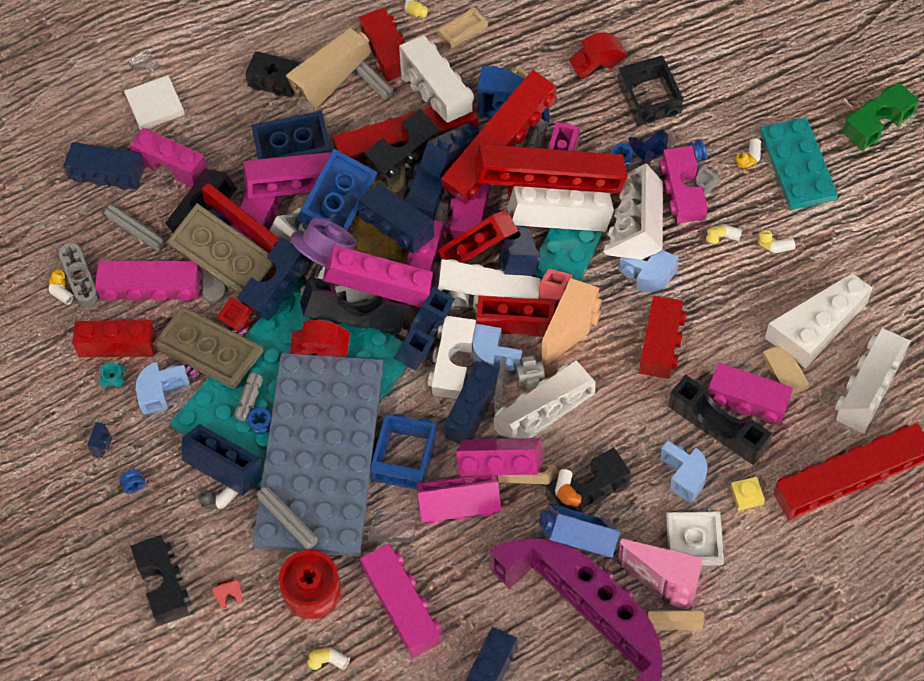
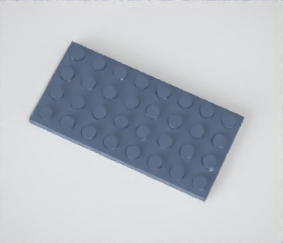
M281 353L261 489L265 486L269 487L317 536V544L309 550L321 551L324 554L361 557L371 476L370 468L373 460L384 369L383 360ZM259 500L253 548L291 552L308 550Z

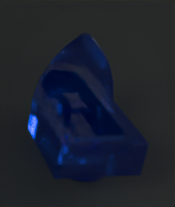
M662 129L645 142L635 137H629L628 139L634 153L645 163H649L656 156H662L663 151L668 147V134Z

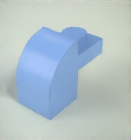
M664 250L651 255L647 262L621 257L619 271L627 278L637 280L636 290L656 292L669 284L677 271L679 258Z
M476 324L472 341L475 362L477 360L492 367H500L504 371L516 370V365H521L522 350L500 346L502 341L501 328Z
M155 362L141 371L136 380V393L143 415L168 409L165 391L190 386L184 365H173L160 370L158 363Z
M667 441L662 447L660 459L677 470L671 478L670 490L692 504L705 484L707 474L706 459L697 448L689 455L682 446L674 445Z

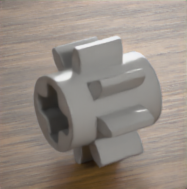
M533 356L521 358V365H516L518 383L525 384L527 390L536 388L539 381L545 379L542 361L535 362Z

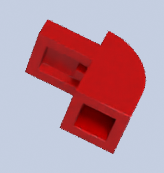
M600 32L582 40L581 44L583 47L569 61L577 76L584 79L599 65L611 70L628 54L618 37L608 32Z
M304 321L302 329L292 332L289 354L309 355L316 353L319 356H345L348 353L350 332L329 321Z

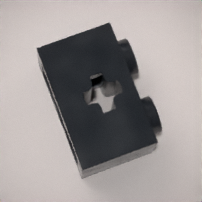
M255 51L245 72L248 87L257 91L263 90L274 93L277 96L292 98L294 90L286 75L300 64L298 61Z

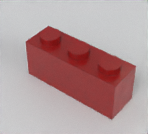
M385 7L359 16L360 30L369 39L368 44L386 81L401 77L399 45L404 44L405 39L401 31L397 32L393 15H388Z
M505 209L491 215L437 251L444 260L452 259L466 264L518 232V229Z
M478 295L476 324L501 328V334L544 337L555 313V300Z
M653 296L639 374L669 379L671 370H676L679 355H674L675 347H681L683 335L678 330L679 325H685L687 311L682 310V300Z
M151 320L75 321L72 344L79 358L154 357L155 348L152 343L156 339V333Z

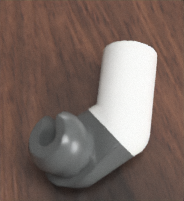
M226 487L220 494H212L210 491L204 490L199 494L198 499L201 502V506L205 509H223L239 493L229 487Z

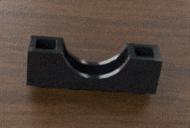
M308 277L300 300L303 316L309 319L328 320L336 324H351L359 328H374L386 333H400L410 309L409 304L377 295L361 303L347 302L337 295L333 283L313 277Z
M686 374L670 392L669 408L752 465L758 461L769 447L772 432L751 418L741 420L726 413L713 401L707 388Z

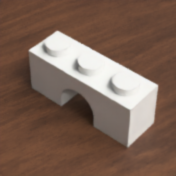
M446 316L444 324L439 326L437 338L441 339L439 348L435 347L433 353V362L436 363L435 371H430L428 386L432 387L433 396L458 398L468 378L467 367L454 365L450 360L458 352H473L472 341L476 320Z

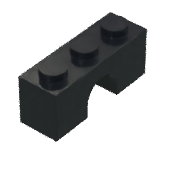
M421 108L402 122L401 131L408 139L404 146L393 147L382 138L364 152V161L372 170L378 172L377 176L382 181L388 177L390 179L394 178L401 171L400 167L405 163H413L419 157V152L427 146L428 141L438 137V127Z
M205 169L165 222L172 233H174L196 203L206 210L211 208V206L205 203L202 188L207 183L211 184L228 199L232 197L238 188L226 172Z
M613 447L591 459V472L595 476L593 482L580 484L573 478L571 479L570 486L576 493L581 495V502L577 507L563 504L556 496L555 488L558 478L552 480L550 484H546L545 495L551 504L582 512L583 508L590 504L597 505L601 503L607 495L614 491L619 493L626 489L630 483L631 472Z
M158 535L131 545L130 547L142 579L155 575L163 577V582L157 589L146 593L158 626L190 615L187 608L191 604L186 589L181 590L179 582L183 581L178 565L173 567L171 558L175 557L171 543H165L162 536Z

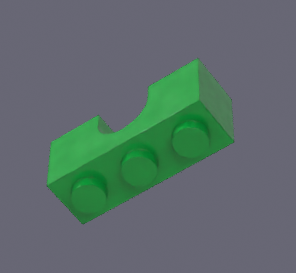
M900 82L893 87H887L880 96L874 100H868L860 110L851 112L845 118L843 134L861 151H864L881 138L884 125L878 119H889L898 127L915 115L919 99Z

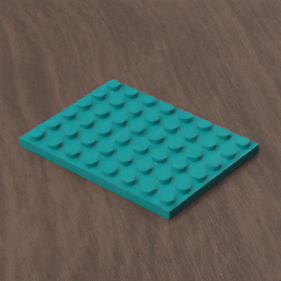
M299 278L293 291L285 297L280 304L279 310L272 315L269 321L261 317L244 336L261 345L264 352L237 387L232 389L209 377L169 422L171 428L183 436L198 424H201L261 458L260 481L256 484L260 488L269 431L264 434L252 432L248 421L243 422L236 419L235 411L237 406H240L239 400L244 386L248 384L246 382L248 375L256 373L262 376L263 382L258 389L259 393L253 409L264 408L268 410L272 418L281 353L289 354L292 332L302 329L304 321L312 320L303 316L300 305L302 297L300 289L306 286L307 283L302 278ZM345 323L337 324L350 332L348 353L342 357L384 361L380 393L381 401L408 368L406 365L393 359L402 341L379 329L359 328ZM264 417L261 420L256 418V424L259 422L262 424L265 423Z

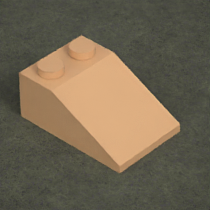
M570 278L542 340L543 366L547 367L589 334L592 325L596 326L601 315L599 309L602 299L599 298L598 287Z

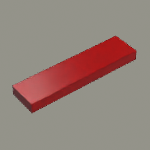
M207 183L202 188L205 203L270 253L279 241V238L211 184Z

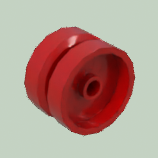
M308 549L296 552L287 558L282 565L278 581L284 603L290 612L300 618L313 620L322 618L335 609L340 601L342 588L337 566L328 555L321 551Z

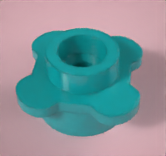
M112 362L104 364L101 367V378L98 381L100 386L112 385L116 388L123 386L124 381L122 378L126 372L125 366Z

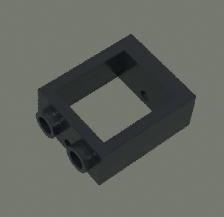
M663 55L618 67L617 82L637 126L650 124L655 120L674 117L682 113L683 97ZM660 78L669 100L640 108L631 86Z

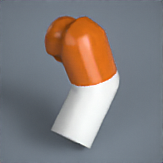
M562 469L559 471L555 488L556 496L563 504L577 507L581 502V495L576 493L570 486L573 473Z

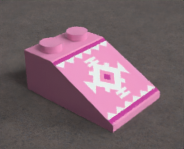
M621 539L618 564L665 602H669L676 608H692L703 558Z

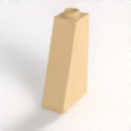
M349 28L290 71L286 77L297 98L314 111L371 53L368 44L369 39L362 32L359 31L357 33Z

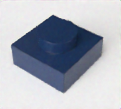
M95 422L87 446L92 456L103 458L105 450L110 448L112 436L106 424Z

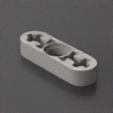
M67 243L60 248L59 257L74 296L80 306H93L98 301L99 295L82 251L77 244ZM72 252L76 260V262L73 264L71 263L68 254ZM78 270L85 272L81 279L72 278L73 273ZM86 286L89 296L86 298L81 289Z

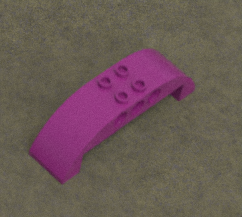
M544 539L509 541L496 545L490 550L491 572L509 589L533 568L641 673L634 681H661L663 657L655 628L644 610L634 600V595L626 587L621 588L615 582L614 576L606 568L601 569L586 555L570 546Z

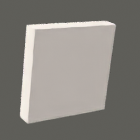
M168 75L124 91L140 130L185 115Z
M720 511L666 512L668 550L703 558L702 566L724 564Z

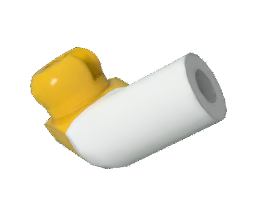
M751 139L749 141V152H742V155L740 153L737 154L736 162L739 167L749 168L759 162L761 157V140Z
M54 270L49 278V292L64 304L69 305L73 301L74 295L65 289V273L62 270Z

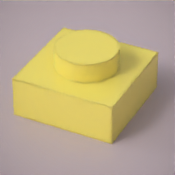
M757 477L731 482L730 487L738 510L764 505L765 499Z

